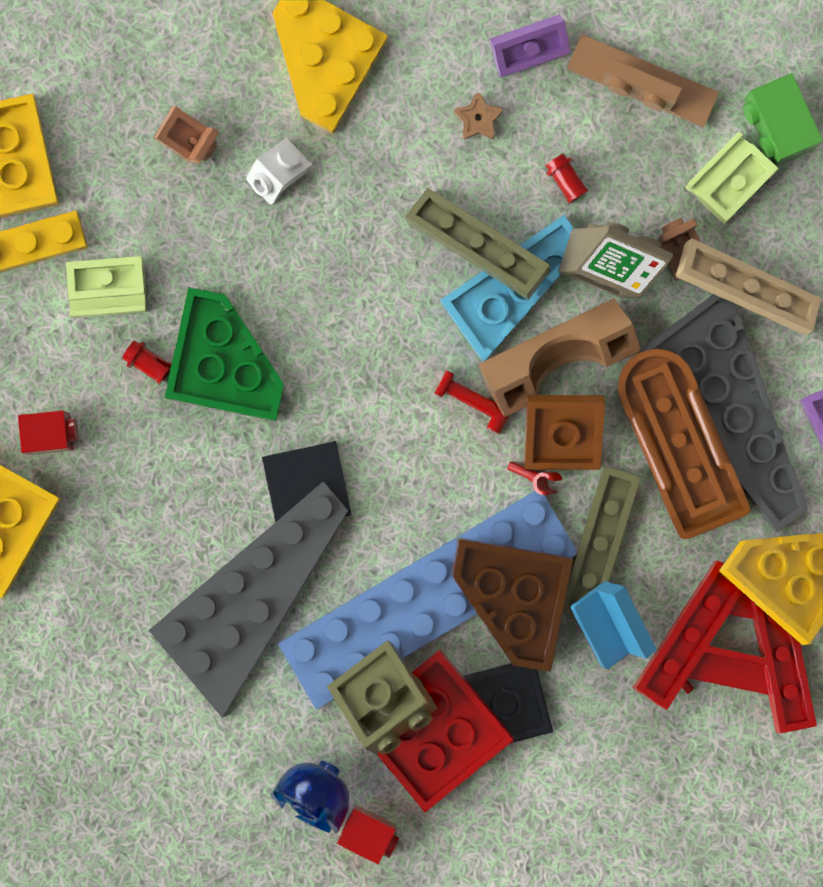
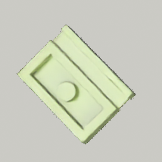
M739 131L685 187L696 195L697 199L723 224L778 170V167L752 143H748Z
M142 256L66 262L68 300H70L69 314L72 319L147 312L144 259Z

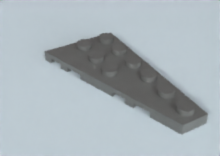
M713 294L637 353L650 349H664L676 353L687 362L697 381L744 493L774 532H779L807 511L808 507L794 467L790 464L785 450L784 439L772 413V405L755 356L748 345L741 317L738 315L734 303Z
M322 482L149 629L150 633L222 718L227 713L348 512V509L325 482Z

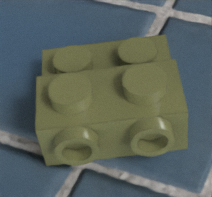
M388 640L327 686L364 749L375 754L379 752L387 754L395 750L401 744L399 738L409 729L418 731L426 727L432 721L430 714L437 709L436 704L420 679L412 674L395 645Z

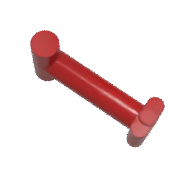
M446 370L434 394L442 398L446 393L491 417L486 428L500 435L509 415L504 417L495 402L452 380L454 374Z

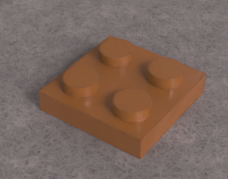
M527 395L524 445L525 470H600L605 415L604 395Z

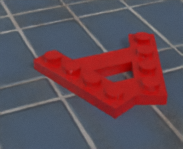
M719 560L714 561L632 688L663 710H668L688 678L766 694L769 697L776 733L782 734L816 727L817 723L800 643L719 571L724 565ZM728 615L753 620L760 657L709 646Z

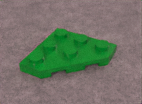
M188 287L164 398L277 422L285 385L225 294Z

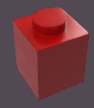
M60 410L18 415L22 454L37 455L74 451L73 442L78 441L79 432L77 421L70 418V413Z
M355 804L338 837L337 845L379 865L383 856L391 857L398 843L399 837L394 835L396 824Z

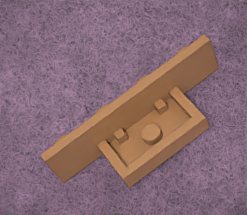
M581 34L567 67L568 71L604 85L617 95L630 96L642 101L650 109L665 111L703 128L719 92L583 34Z

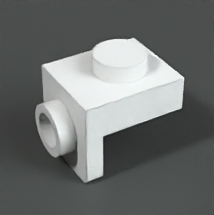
M285 138L256 159L246 179L257 194L261 195L269 204H273L278 200L284 189L309 171L312 163Z

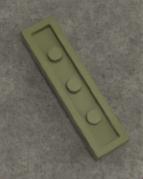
M429 188L424 191L405 216L407 223L527 300L531 298L551 271L548 263Z
M603 466L577 549V555L570 572L563 613L575 616L571 606L604 581L609 582L641 477Z

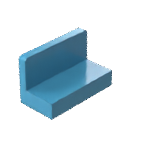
M604 581L571 606V610L602 668L610 669L628 654L646 659L657 651L625 586Z

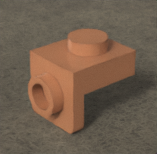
M172 106L153 139L189 163L200 164L202 160L207 161L215 151L217 142L214 140L219 132L213 127L204 126L178 107Z
M682 218L670 222L661 228L663 234L657 239L661 242L660 248L673 253L668 267L675 281L680 280V278L676 277L684 244L690 239L701 242L695 231V228L698 226L695 219L686 223L683 222Z

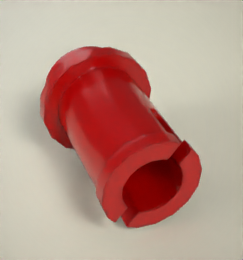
M562 153L545 165L548 170L546 174L548 177L552 176L566 197L568 204H570L589 190L570 164L573 161L572 158L567 159L565 154Z
M134 340L122 356V359L127 362L126 367H135L160 385L170 372L172 363H168L147 349L145 342L138 343Z

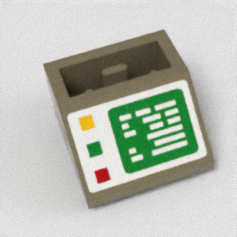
M607 222L606 226L588 224L587 228L572 229L558 272L620 298H640L671 261L673 253L660 248L661 242L646 236H639L637 238L628 234L629 228L614 222Z

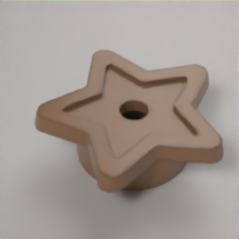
M476 93L469 106L455 108L454 114L464 124L463 139H468L474 135H483L490 139L495 137L493 122L502 113L500 107L486 105L481 94ZM481 115L482 119L480 121L475 120V116Z

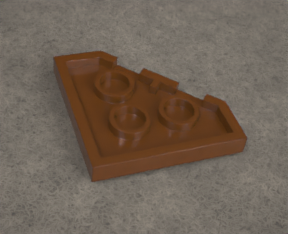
M458 537L451 576L513 666L551 672L573 558Z

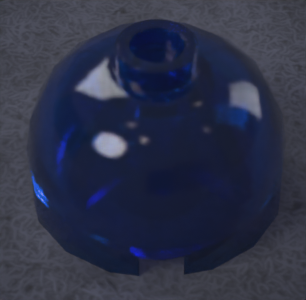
M321 760L318 765L304 762L292 766L283 773L270 793L271 798L282 809L287 802L295 812L300 814L295 816L296 818L311 827L327 833L331 829H333L334 833H338L349 810L350 794L347 785L338 777L340 770L324 760Z

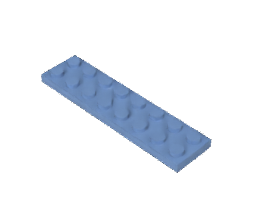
M536 491L458 536L569 556L571 558L577 555V549L547 499ZM458 537L278 643L316 710L334 700L327 688L330 683L387 640L395 645L402 658L478 614L451 576Z

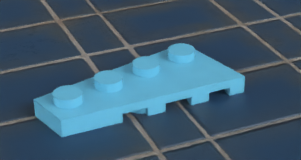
M565 215L519 245L548 263L551 269L529 300L484 271L440 300L442 306L482 362L488 359L562 274L558 271L571 231L574 229Z

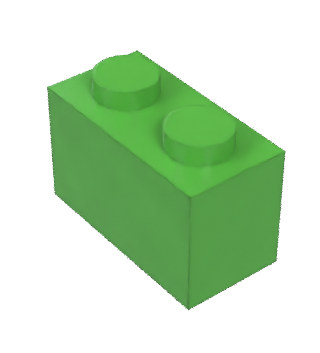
M792 73L750 90L744 101L746 104L743 105L745 118L751 126L756 125L761 136L758 139L760 151L768 159L771 158L772 163L776 166L815 150L823 142Z

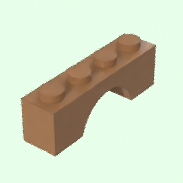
M613 298L478 364L489 393L503 416L506 417L526 407L527 395H539V389L543 380L556 368L575 361H593L608 367L641 351L633 323Z

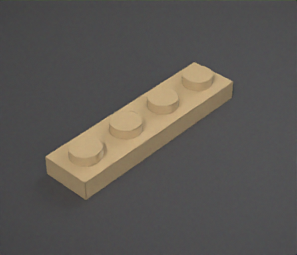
M690 239L684 244L676 273L677 278L803 335L813 332L821 302L820 297L695 239Z

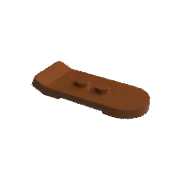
M650 349L636 354L625 364L620 373L618 394L679 537L690 539L749 514L750 505L687 362L676 353L664 349Z

